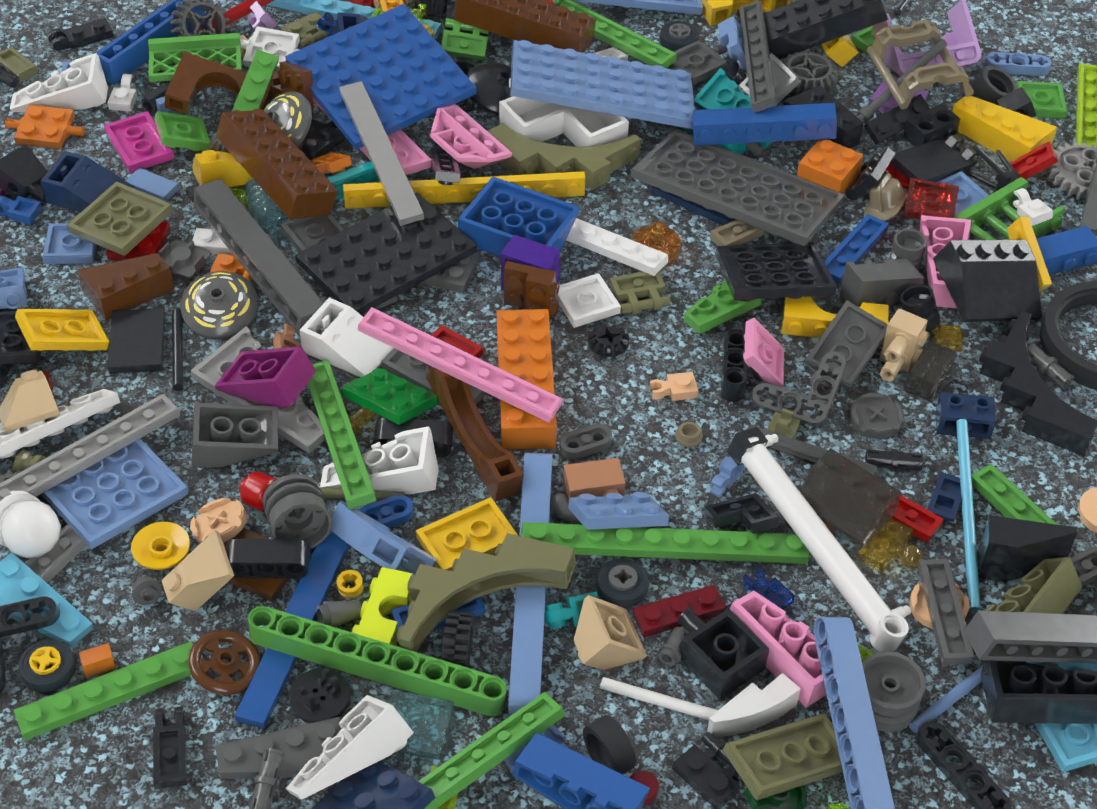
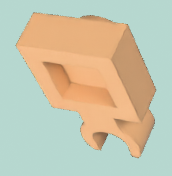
M693 372L668 374L666 381L659 379L650 381V390H653L652 399H662L664 396L669 395L672 401L698 398L699 391Z

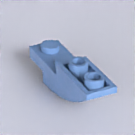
M343 501L339 502L331 517V530L336 535L382 567L415 574L420 564L434 567L437 558L391 533L390 528L355 508L348 509L347 503Z

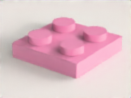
M755 318L746 321L744 334L745 353L743 354L745 363L752 367L764 382L783 387L784 347Z

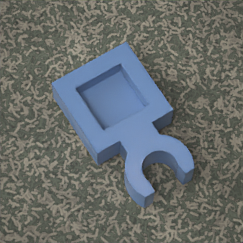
M726 456L719 466L720 473L711 481V484L714 486L710 493L720 498L726 488L729 489L742 474L744 464L737 466L731 456Z

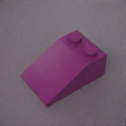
M301 346L242 351L215 384V388L218 391L263 406L287 408L296 402L297 397L309 384L316 370Z

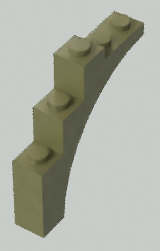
M504 123L488 130L493 137L512 152V157L499 163L513 175H528L537 170L542 174L585 172V185L591 190L609 182L612 171L640 157L641 138L636 134L603 145L576 147L537 141L515 132Z
M507 533L503 543L498 544L495 555L464 548L460 558L454 560L451 571L420 564L416 573L412 574L408 581V591L411 593L412 601L408 608V618L405 624L400 625L398 629L397 642H399L401 648L417 652L424 639L440 621L447 617L449 611H454L475 598L498 590L519 586H548L567 589L576 567L574 548Z

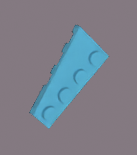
M12 552L0 561V606L43 596L52 598L59 606L60 617L55 624L37 629V631L53 640L63 642L69 648L93 630V623ZM45 606L43 607V612L39 614L45 617L50 609ZM21 612L11 614L14 620L21 621Z

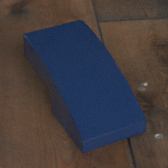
M940 472L927 510L945 520L954 522L962 499L960 478Z

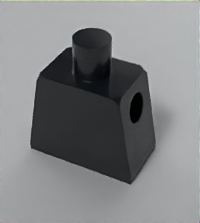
M27 145L0 159V189L15 200L18 196L27 198L32 195L37 201L43 202L45 201L41 180L48 171Z

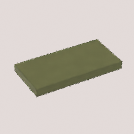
M825 713L728 742L723 748L724 753L756 801L843 772L834 727Z

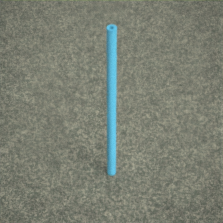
M959 419L956 421L967 591L969 611L977 613L978 610H981L968 423L965 419Z

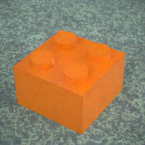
M819 139L799 162L797 176L845 194L848 187L855 182L860 174L863 154L834 143L831 140Z

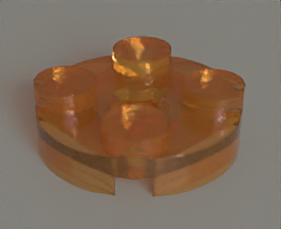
M654 222L652 225L642 227L632 234L633 241L668 254L667 264L677 259L681 239L675 231L666 227L663 222Z

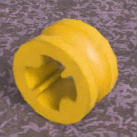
M346 570L337 577L338 592L341 596L355 598L363 592L364 584L359 572ZM351 581L353 583L355 581V587L350 588L348 585L346 588L345 582Z

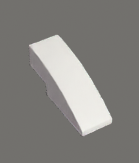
M783 673L763 690L759 689L752 682L709 718L707 732L719 738L748 732L764 726L797 706L801 688Z

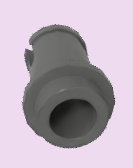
M680 627L674 628L666 644L659 648V659L665 665L673 666L680 662L682 657V637L686 632L685 629Z

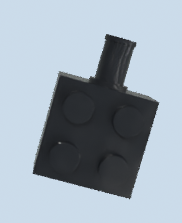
M691 608L683 611L678 617V623L690 633L683 638L681 660L719 700L765 670L769 648L729 608L706 624Z

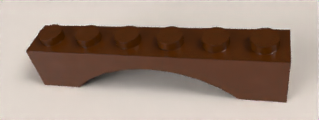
M428 365L426 379L434 394L438 396L439 403L494 502L520 494L524 473L513 454L497 442L485 425L473 399L469 384Z

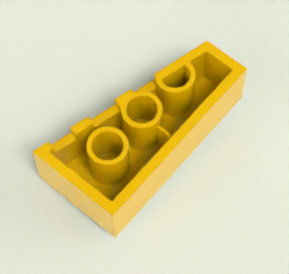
M964 96L953 105L952 112L960 118L958 132L996 153V150H1000L1010 162L1049 141L1052 144L1057 127L973 96Z

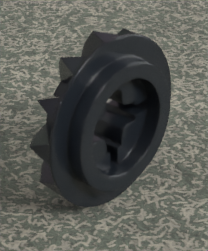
M603 323L601 328L594 326L593 332L589 333L588 345L594 353L600 356H619L629 347V334L625 333L624 327L616 328L615 323L612 326H607ZM606 336H609L610 339H613L612 344H610V341H608V339L605 338Z

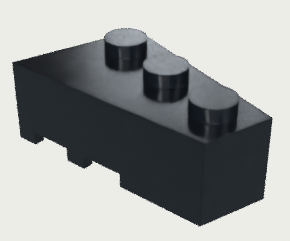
M820 85L783 101V106L835 103L837 117L836 139L827 140L847 148L860 144L864 123Z

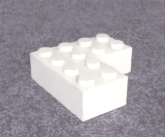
M514 96L499 102L500 124L504 123L515 132L537 141L543 142L564 134L576 147L603 145L628 137L629 121L624 116Z

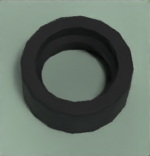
M992 65L985 66L973 80L972 85L979 99L998 105V99L1018 89L1016 82L1006 71Z
M604 715L583 728L584 743L593 761L622 775L636 766V755L632 743L625 730L613 717Z

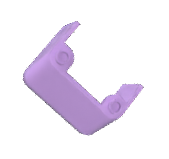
M960 0L947 12L953 32L945 34L941 39L947 42L946 48L959 67L965 68L973 66L980 60L981 50L966 0ZM889 13L887 14L888 20L872 26L874 38L881 29L892 26ZM887 46L883 62L901 76L928 50L903 55L899 47ZM938 54L926 66L945 62L940 54Z

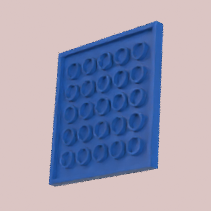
M405 4L285 56L287 62L312 70L313 86L310 89L313 97L355 150L364 147L341 97L339 90L341 86L362 81L387 135L436 113L437 108L454 105L476 94V86Z

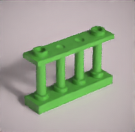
M1020 177L955 215L954 218L971 220L970 233L979 240H996L978 227L986 223L1007 237L1005 240H1010L1007 231L1008 226L995 216L1004 213L1014 221L1020 217L1017 214V210L1012 207L1014 206L1013 201L1019 200L1014 191L1021 188L1027 189L1028 181ZM1062 205L1053 210L1052 219L1032 226L1036 238H1040L1052 230L1055 231L1061 226L1065 210Z

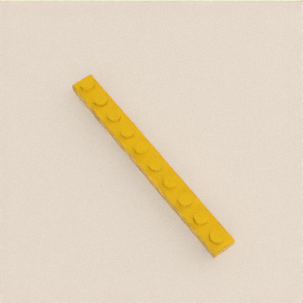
M585 172L460 178L459 183L453 182V185H442L438 183V180L409 181L414 194L419 193L430 204L472 202L492 177L553 198L585 196ZM381 182L343 184L345 209L391 206Z

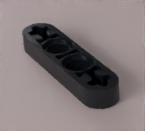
M927 722L921 727L917 739L918 745L974 809H990L991 805L993 807L1000 806L1002 809H1012V802L943 725L937 722ZM928 735L931 736V737L937 736V737H938V741H937L936 739H934V738L929 740V739L927 738V736H928ZM949 755L957 756L961 760L962 765L958 767L951 766L946 762L945 757ZM968 779H977L982 783L983 789L973 790L968 787L966 781Z

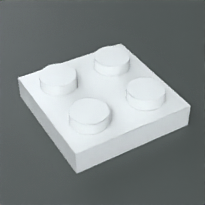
M599 273L560 285L556 298L574 328L620 314L621 310L620 304Z

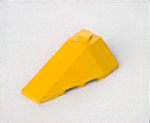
M206 150L201 154H195L192 169L200 185L221 179L227 187L257 183L231 153Z

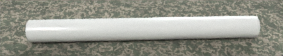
M603 677L600 689L705 720H709L718 711Z

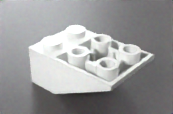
M328 298L300 329L301 346L306 354L322 361L328 360L331 365L359 377L379 369L381 361L394 348L358 331V324L364 317L352 307Z

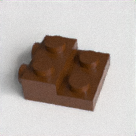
M287 61L279 62L280 70L278 77L281 85L273 86L271 99L285 92H298L308 99L312 109V116H314L313 95L310 89L313 86L312 70Z
M507 261L504 266V304L525 310L549 309L550 322L552 316H556L559 309V301H556L559 293L560 283L556 282V271Z

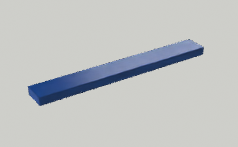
M330 530L329 535L324 541L316 546L309 561L308 574L300 579L285 610L286 613L312 621L316 620V607L322 605L350 548V545L332 530ZM267 648L235 714L236 722L265 729L298 657Z

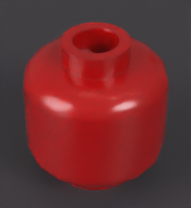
M259 471L249 474L241 481L239 486L242 503L260 512H265L262 502L265 490L277 479Z

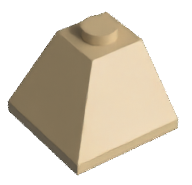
M36 370L24 372L20 378L15 379L0 406V421L5 432L60 415L45 375L42 371L37 372Z
M214 530L162 579L168 603L197 611L234 576L219 531Z
M590 595L584 598L574 636L578 657L583 664L600 670H606L642 660L647 656L626 608Z

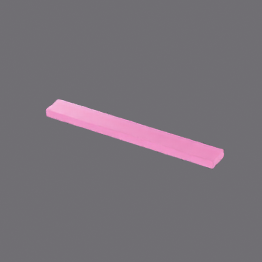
M373 307L358 324V331L550 423L562 405V398Z

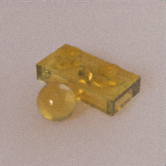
M888 517L858 552V560L883 572L896 556L899 557L901 564L905 567L914 568L918 566L919 561L922 560V552L914 545L905 546L912 537L913 529Z

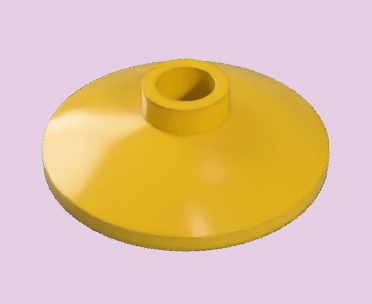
M156 522L142 528L135 535L131 544L134 560L140 566L151 570H164L177 565L186 557L190 549L188 533L184 528L172 522Z

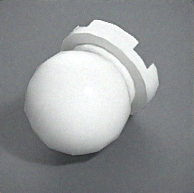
M25 491L9 492L11 495L4 497L0 501V545L9 548L12 553L21 557H41L52 550L59 539L61 524L57 515L49 505L40 502L32 494Z

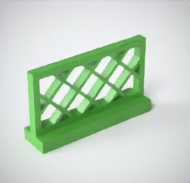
M239 33L148 39L149 82L171 81L184 52L198 55L213 62L220 59L222 60L221 64L225 66L232 65L236 67L234 69L242 70V49ZM173 62L176 63V65L173 67L168 66ZM161 69L165 71L163 73H156Z

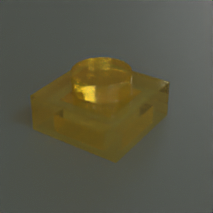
M939 325L933 330L935 350L961 352V326Z

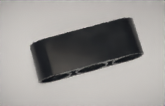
M741 329L728 330L724 339L721 396L729 402H738L745 394L747 380V364L743 358L745 353V331Z
M381 418L376 421L372 445L378 442L384 445L395 440V435L400 432L429 426L436 457H446L451 453L454 428L446 421L410 419L398 425L386 418Z
M232 539L226 543L225 550L234 574L232 578L297 579L308 574L311 547L306 541L298 539Z

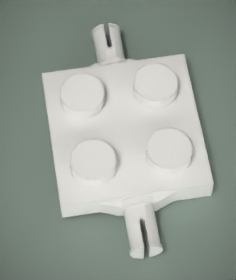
M256 27L254 34L249 40L240 39L241 48L246 49L243 58L244 66L250 67L256 50H260L279 57L275 69L276 72H279V62L286 61V55L299 50L297 49L300 42L299 34Z

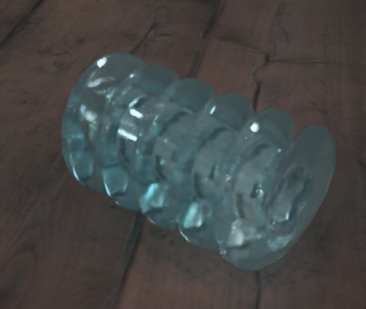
M251 179L245 184L250 215L258 220L262 229L270 228L280 219L282 210L257 182Z

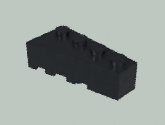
M984 660L981 679L991 723L1097 724L1096 671L1081 668L1069 671L1062 669L1058 664L1046 662L1045 666L1026 661Z

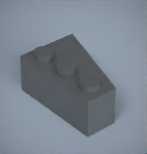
M907 258L883 260L882 263L876 264L871 260L864 261L863 264L855 265L853 261L846 262L839 298L843 303L848 300L858 307L863 302L884 304L890 307L901 302L900 296L907 288L922 285L924 277Z

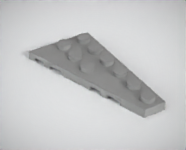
M246 326L190 371L191 377L231 404L263 406L218 391L215 388V384L240 352L263 350L258 340L255 341L251 331ZM300 395L291 407H278L279 435L309 454L326 440L319 419L312 410L306 407Z

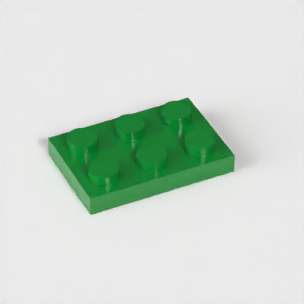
M381 368L375 369L371 373L342 386L343 397L398 425L437 405V395Z

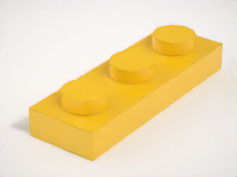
M1019 217L1007 227L1009 239L1026 240L1037 263L1039 292L1041 293L1052 282L1029 217Z

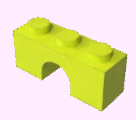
M382 567L378 578L374 577L372 579L369 601L363 602L360 613L361 621L359 625H354L352 633L397 646L398 622L384 617L390 614L392 609L411 603L412 598L411 593L408 591V581L412 573Z

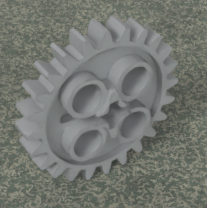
M1073 141L1072 146L1068 143H1065L1063 147L1058 146L1055 150L1058 162L1046 169L1050 173L1048 178L1054 179L1053 185L1061 186L1059 191L1067 190V196L1075 194L1077 200H1080L1081 197H1084L1086 200L1092 174L1097 165V149H1095V145L1092 144L1090 147H1087L1086 143L1083 142L1079 146Z

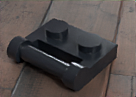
M889 147L881 154L877 152L869 162H864L860 170L861 173L854 184L850 185L845 192L848 199L857 200L879 181L895 155Z

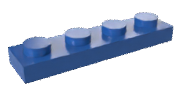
M867 214L831 253L824 263L835 284L840 285L842 283L846 262L853 261L855 265H858L888 231L889 223Z

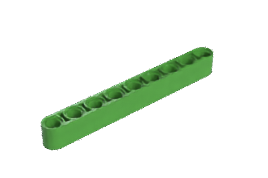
M256 607L248 615L250 639L259 646L483 715L496 716L502 713L505 708L507 686L499 677L270 607ZM431 677H436V678H439V679L432 680V679H429V678H431ZM459 686H466L468 688L462 689ZM488 695H495L497 697L491 698Z

